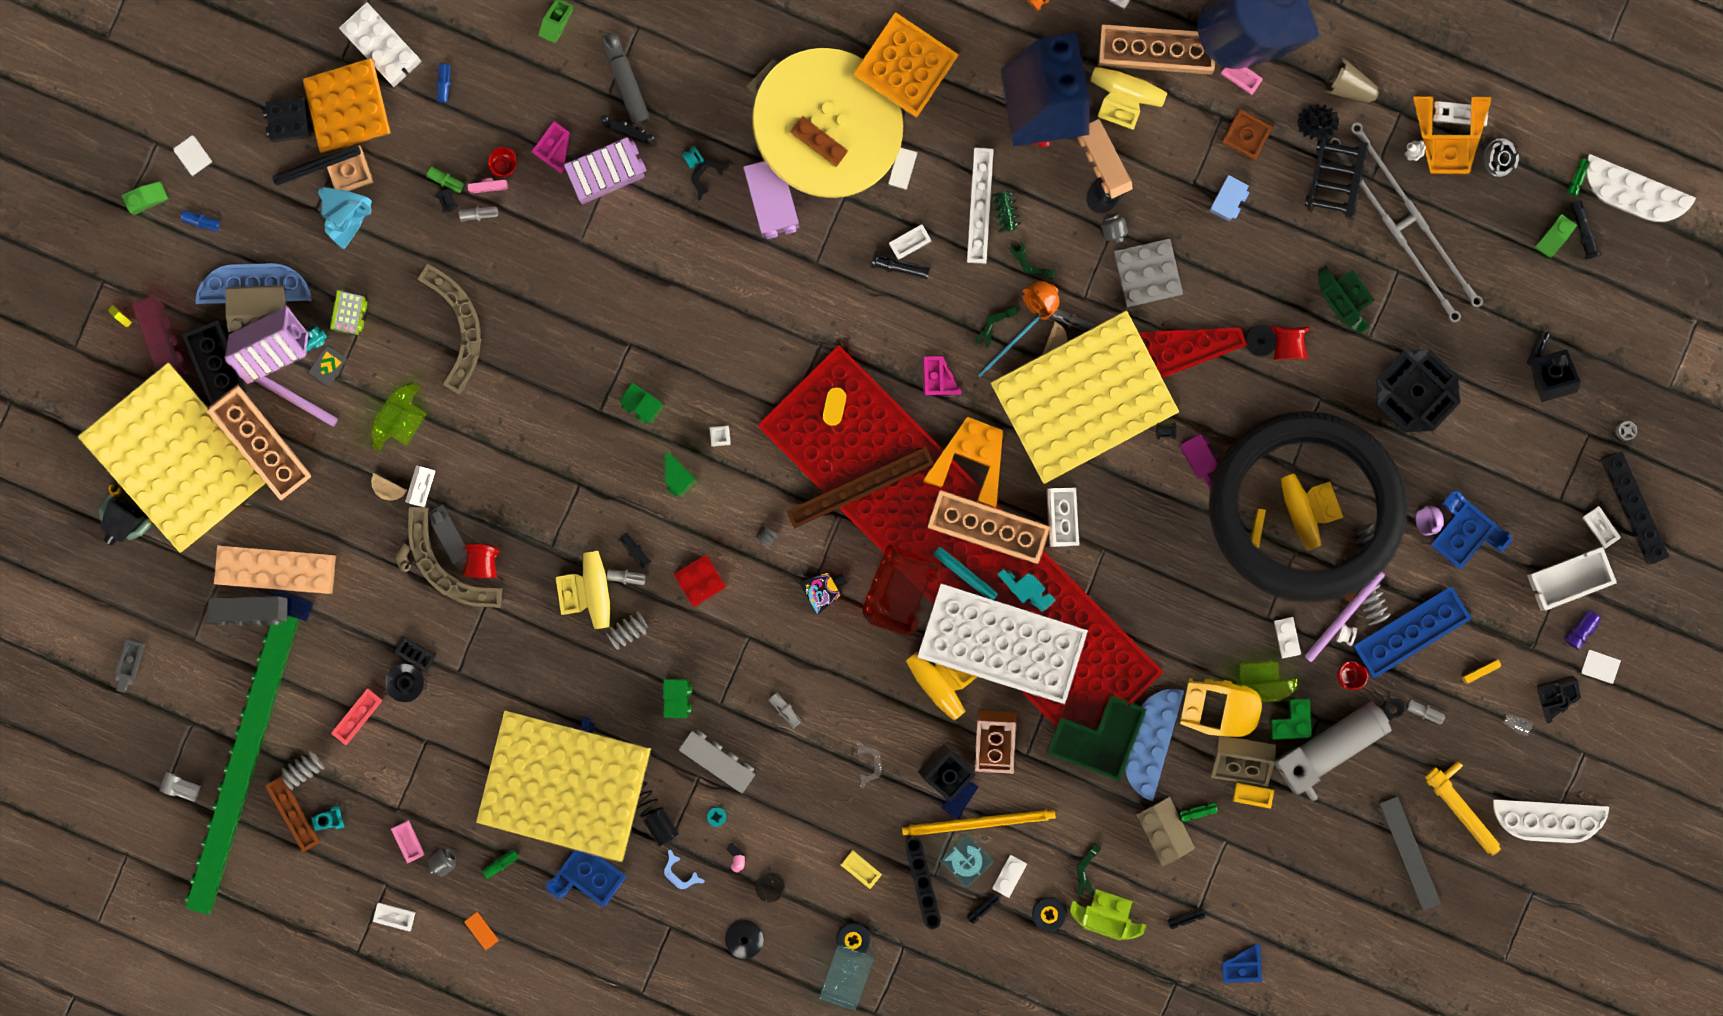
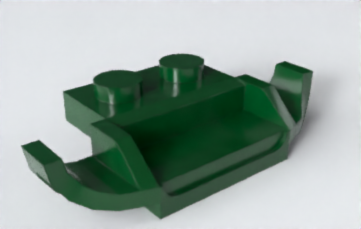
M1327 265L1319 269L1318 282L1321 294L1340 321L1349 328L1359 332H1364L1370 328V325L1364 320L1360 311L1374 302L1375 299L1354 269L1338 280L1332 275Z

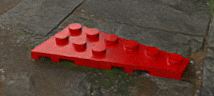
M1241 328L1138 332L1162 378L1247 346Z

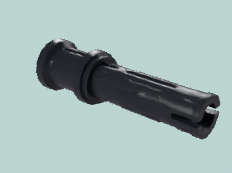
M1583 201L1570 204L1580 232V244L1583 245L1586 254L1585 260L1602 255L1596 244L1597 237L1591 231Z
M876 251L871 268L877 267L885 269L887 272L896 271L924 279L928 278L930 267L900 261L892 255L888 257L880 255Z

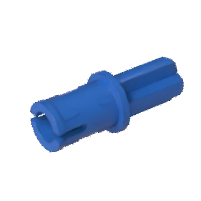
M449 64L439 65L438 82H436L438 85L437 102H449V86L451 85L449 83L451 67Z
M184 210L181 215V222L195 225L196 228L202 227L217 232L220 226L219 221L205 217L204 214L198 215Z

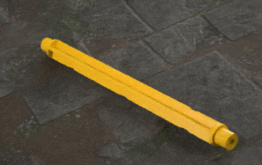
M1046 809L1026 813L909 825L908 827H902L903 836H914L1025 822L1048 821V819H1055L1056 815L1055 810L1047 811Z

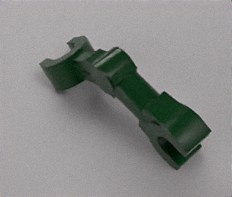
M1022 242L1019 243L1021 247L1019 252L1014 251L1012 246L1010 247V252L1019 260L1024 273L1041 275L1042 277L1054 280V270L1030 266L1025 257L1026 252Z
M1016 306L1000 314L988 316L984 330L976 338V344H979L980 340L985 338L987 339L985 347H989L992 335L990 333L994 323L1018 315Z
M1096 843L1090 848L1085 858L1076 866L1079 877L1078 893L1080 896L1082 895L1081 890L1083 887H1087L1090 894L1093 891L1092 885L1086 878L1085 868L1101 850V847Z

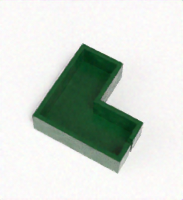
M1109 695L1096 731L1060 717L1046 753L1120 782L1147 709L1129 703L1127 706V701Z

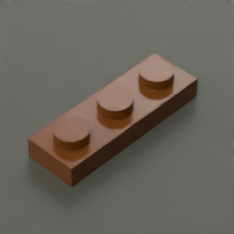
M804 116L800 118L790 132L835 167L839 165L848 153L846 148Z

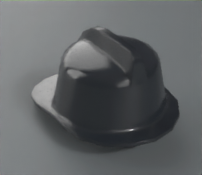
M1101 177L1090 187L1086 196L1087 205L1096 213L1109 212L1124 195L1123 193L1111 198L1109 192L1105 193L1101 183L1103 181Z

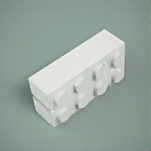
M367 2L339 27L367 59H373L375 68L393 87L406 76L402 71L403 68L410 73L422 62Z
M1603 547L1593 549L1582 555L1572 557L1527 575L1532 590L1538 592V594H1535V598L1541 611H1546L1617 583Z

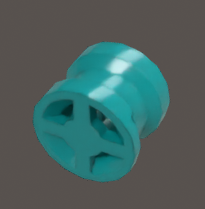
M694 145L689 151L681 153L690 169L694 168L695 164L704 162Z
M720 807L712 808L707 814L708 823L714 827L723 825L727 818L725 810Z

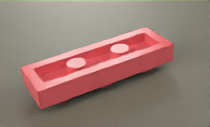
M367 688L331 734L343 744L348 745L383 700Z

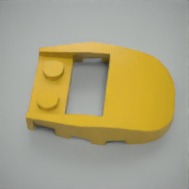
M1189 678L1180 724L1208 735L1246 736L1259 723L1262 700L1259 694L1252 688L1232 684V681L1224 680L1223 682L1204 679V682H1195L1193 678ZM1207 690L1227 694L1220 729L1200 724Z

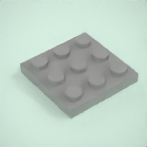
M1170 239L1114 251L1127 308L1183 295Z

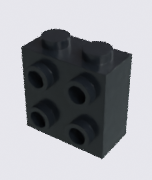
M304 97L265 102L266 107L263 108L264 118L268 120V126L265 127L267 138H270L272 142L311 138L307 102Z

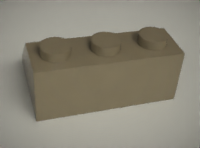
M284 285L226 287L228 332H235L286 307Z
M1219 736L1214 753L1211 778L1268 787L1275 764L1276 745Z
M1170 796L1135 813L1162 867L1195 849Z

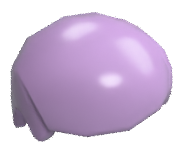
M1431 505L1417 511L1416 525L1421 534L1428 536L1436 534L1442 529L1444 519L1439 508Z

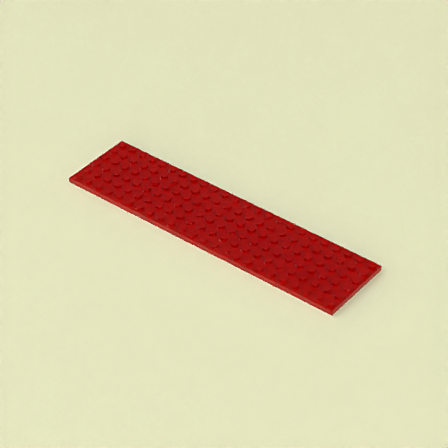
M840 345L757 425L823 493H827L924 447L927 448L934 464L944 451ZM833 388H841L846 394L842 420L839 424L830 426L823 420L827 394ZM953 459L942 488L923 482L933 467L932 465L839 508L933 604L935 603L940 584L984 597L933 555L938 547H942L998 593L994 601L1088 630L1065 704L1020 690L1055 727L1061 717L1096 731L1109 695L1127 701L1126 705L1128 706L1163 673L1148 655L1043 550L1039 563L1035 564L928 528L939 491L978 503L977 499L981 487ZM997 504L995 509L1003 511L1002 508ZM1003 569L1005 571L1010 570L1016 577L1015 583L1027 573L1031 574L1045 587L1041 596L1050 593L1055 601L1041 612L1029 602L1031 601L1030 599L1022 603L997 574Z

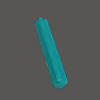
M938 547L933 555L985 598L991 600L996 598L998 593L942 547Z

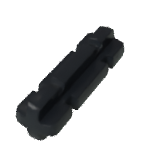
M1543 330L1540 331L1539 339L1536 340L1531 356L1527 361L1529 366H1531V359L1542 356L1550 333Z
M995 893L975 908L974 912L967 915L968 920L972 924H975L979 917L982 918L990 911L993 905H997L1000 902V898Z
M1199 908L1195 912L1190 911L1177 916L1178 918L1168 919L1170 929H1175L1179 925L1184 926L1195 922L1196 919L1201 920L1205 918L1204 910Z

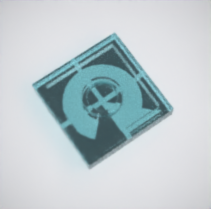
M968 834L940 860L966 889L994 863Z

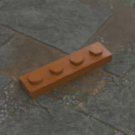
M282 776L265 785L302 852L321 843Z

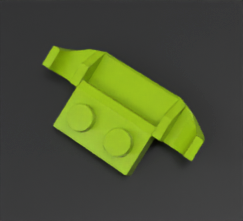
M1097 889L1095 890L1091 906L1083 907L1073 901L1070 908L1071 915L1077 923L1084 927L1083 929L1119 941L1143 935L1146 927L1145 924L1131 923V920L1128 919L1133 901Z

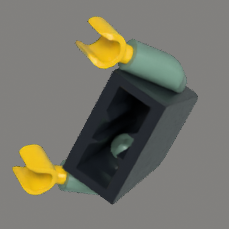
M114 484L109 486L108 490L110 493L105 496L99 506L100 529L107 533L104 541L109 545H114L116 540L123 542L126 539L133 540L140 537L152 526L150 518L145 519V514L118 497L122 493L120 487L117 492H112L115 487Z

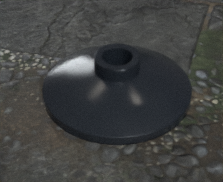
M400 664L389 671L385 686L388 694L394 700L410 702L418 698L422 693L424 679L416 667L409 664ZM404 679L409 681V685L407 687H404L402 685V681Z
M741 920L732 924L725 937L726 947L729 952L740 959H748L757 955L764 942L760 927L748 920ZM742 937H747L748 942L746 944L741 943Z

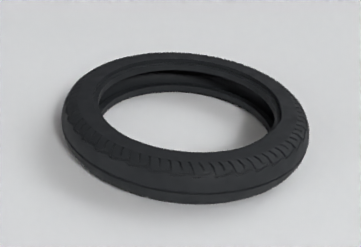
M1299 411L1284 413L1263 420L1245 431L1232 443L1221 458L1212 479L1209 494V515L1219 548L1230 565L1245 580L1260 590L1282 599L1297 602H1323L1347 596L1363 588L1388 566L1396 554L1404 534L1407 519V501L1400 472L1390 454L1375 437L1360 426L1344 418L1322 412ZM1297 443L1323 445L1344 454L1363 471L1375 495L1377 517L1372 537L1353 558L1328 569L1300 570L1274 561L1252 542L1240 517L1239 489L1250 468L1264 455L1277 448Z

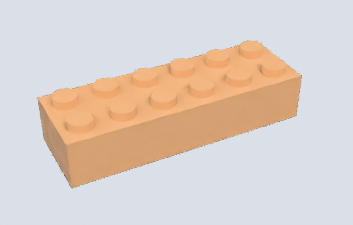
M1102 25L1100 28L1098 66L1213 74L1215 61L1203 49L1198 31Z
M238 384L207 408L209 414L280 500L311 478L310 472Z
M939 491L928 525L929 529L1035 564L1039 563L1050 529L1049 526L943 491Z
M217 546L214 584L333 594L336 556Z

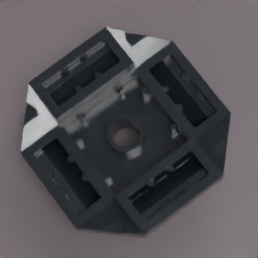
M1403 350L1377 378L1376 406L1404 432L1434 431L1460 404L1458 375L1431 350ZM1414 386H1418L1421 389L1419 397L1412 393Z

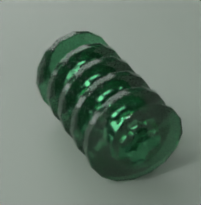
M1006 191L991 195L996 196L992 203L998 204L994 207V211H999L995 218L1001 219L997 222V226H1002L998 233L1017 230L1016 227L1021 224V222L1015 221L1020 215L1013 213L1018 209V207L1012 206L1017 200L1010 198L1015 192Z

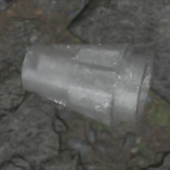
M1508 713L1503 724L1519 735L1528 737L1534 723L1528 718Z

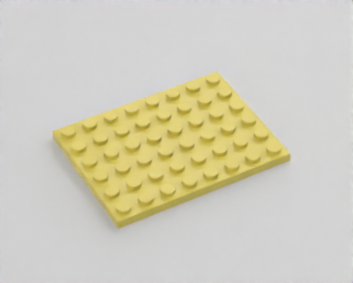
M1127 310L990 382L1043 484L1179 413Z
M168 362L78 437L181 553L266 482L207 411L208 407Z
M504 711L476 823L622 862L651 749L510 711Z

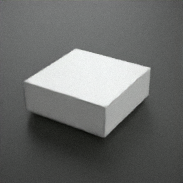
M729 425L710 427L712 447L731 445Z

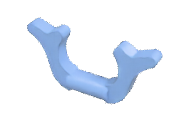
M672 850L668 851L669 861L664 873L666 878L677 888L686 889L695 883L705 882L703 879L698 878L696 872L693 873L692 878L688 882H682L671 871V866L679 861L680 858L674 856Z

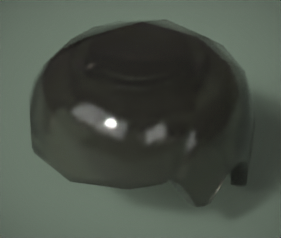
M768 872L760 877L755 886L757 897L762 902L774 903L780 900L785 890L784 880L779 874Z

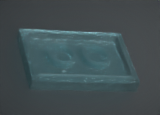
M838 945L819 999L856 1011L874 957Z

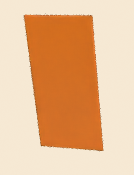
M478 912L464 921L485 951L499 941Z

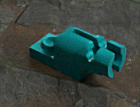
M1003 569L997 574L1022 603L1030 599L1031 601L1029 602L1041 612L1055 601L1050 593L1041 596L1045 587L1031 574L1027 573L1017 583L1014 582L1016 577L1010 570L1005 571Z

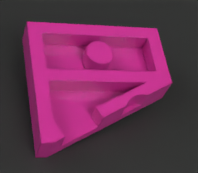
M554 121L532 150V153L562 174L564 172L570 132Z
M943 356L922 357L924 395L961 394V390L954 381V377L948 369Z

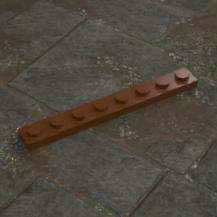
M924 447L786 512L795 529L930 467L934 463L927 448Z

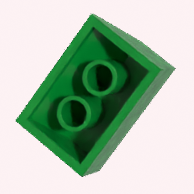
M667 452L665 454V483L668 485L666 489L674 497L680 496L682 498L698 481Z

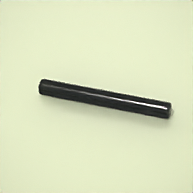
M353 145L273 175L272 179L275 185H280L361 154L358 145Z

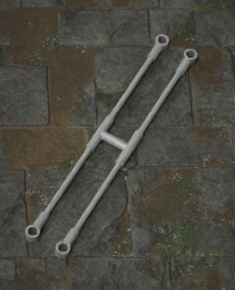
M1354 123L1351 126V133L1357 135L1361 142L1369 144V152L1397 190L1411 215L1395 225L1363 180L1361 187L1383 217V221L1398 243L1404 247L1440 299L1442 306L1448 313L1449 321L1453 323L1458 322L1461 318L1460 313L1453 309L1447 299L1445 300L1409 248L1406 239L1400 232L1402 229L1416 220L1462 284L1464 291L1470 298V304L1473 307H1479L1482 305L1483 299L1477 296L1471 286L1465 282L1429 230V226L1397 184L1370 145L1369 139L1362 131L1363 126L1360 123ZM1359 126L1360 131L1355 132L1353 127ZM1332 138L1329 143L1337 141L1338 145H1341L1338 138ZM1336 152L1342 162L1344 161L1347 166H1352L1346 154ZM1475 298L1479 299V305L1474 304L1473 300ZM1453 313L1457 314V320L1452 319L1451 315Z

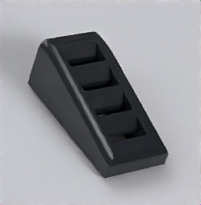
M403 635L393 649L395 654L425 672L428 671L436 658L435 654ZM405 642L409 643L404 652H400ZM412 646H414V651L412 652L410 657H408V652L410 651ZM418 651H422L417 661L413 660ZM427 654L429 657L425 661L424 665H421V661Z

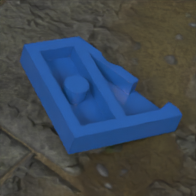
M1256 944L1222 963L1223 983L1262 982L1260 944Z

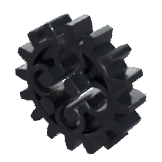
M1316 104V107L1313 108L1309 105L1308 110L1303 108L1302 113L1298 114L1297 127H1299V132H1303L1304 137L1309 135L1310 140L1314 137H1317L1318 141L1321 137L1328 139V134L1333 136L1334 131H1338L1339 117L1337 112H1333L1332 107L1327 109L1326 105L1320 107L1319 104Z

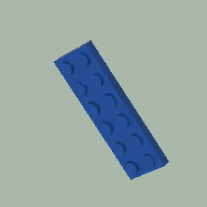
M1450 586L1356 643L1353 647L1374 679L1472 618L1453 587Z

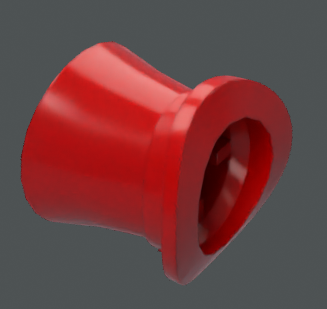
M1310 326L1299 328L1271 327L1272 332L1276 333L1277 337L1273 360H1309L1304 337L1305 332L1310 329Z
M470 544L463 547V551L467 550V560L462 576L497 578L495 558L497 553H500L498 547L491 544Z

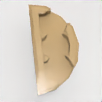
M1054 322L1043 354L1067 342L1066 331L1057 322Z
M375 473L372 475V488L381 499L388 501L398 500L408 491Z

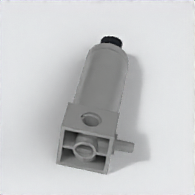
M1390 698L1383 705L1377 707L1371 700L1300 747L1295 746L1275 759V766L1294 794L1299 795L1305 791L1310 800L1315 801L1318 799V796L1312 786L1320 781L1319 777L1391 732L1392 730L1388 723L1393 718L1400 717L1403 714L1404 704L1399 699ZM1391 703H1396L1398 706V710L1394 714L1389 711ZM1298 765L1300 772L1298 775H1294L1293 769Z

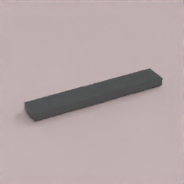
M1398 796L1379 803L1422 911L1441 904Z

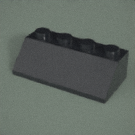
M218 320L182 334L210 405L237 384L245 393L247 392L243 380L238 376L234 367L229 365L225 359L227 341Z

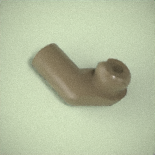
M404 542L395 559L399 569L403 572H408L411 569V564L407 555L411 548L410 545Z

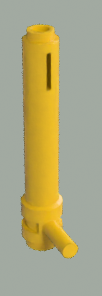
M1455 762L1444 773L1436 767L1431 769L1424 777L1426 778V783L1434 788L1435 794L1437 796L1440 795L1488 854L1493 856L1499 852L1501 848L1498 841L1455 791L1449 780L1462 767L1461 763Z

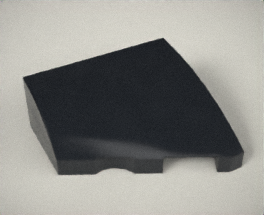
M1574 676L1537 685L1542 711L1547 724L1551 723L1552 719L1560 712H1565L1570 704L1576 703L1581 698L1579 683Z

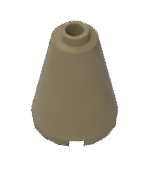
M1340 57L1339 60L1341 62L1339 64L1335 62L1326 77L1325 82L1328 85L1327 88L1323 87L1324 92L1365 103L1374 102L1379 94V91H1377L1378 86L1349 61Z

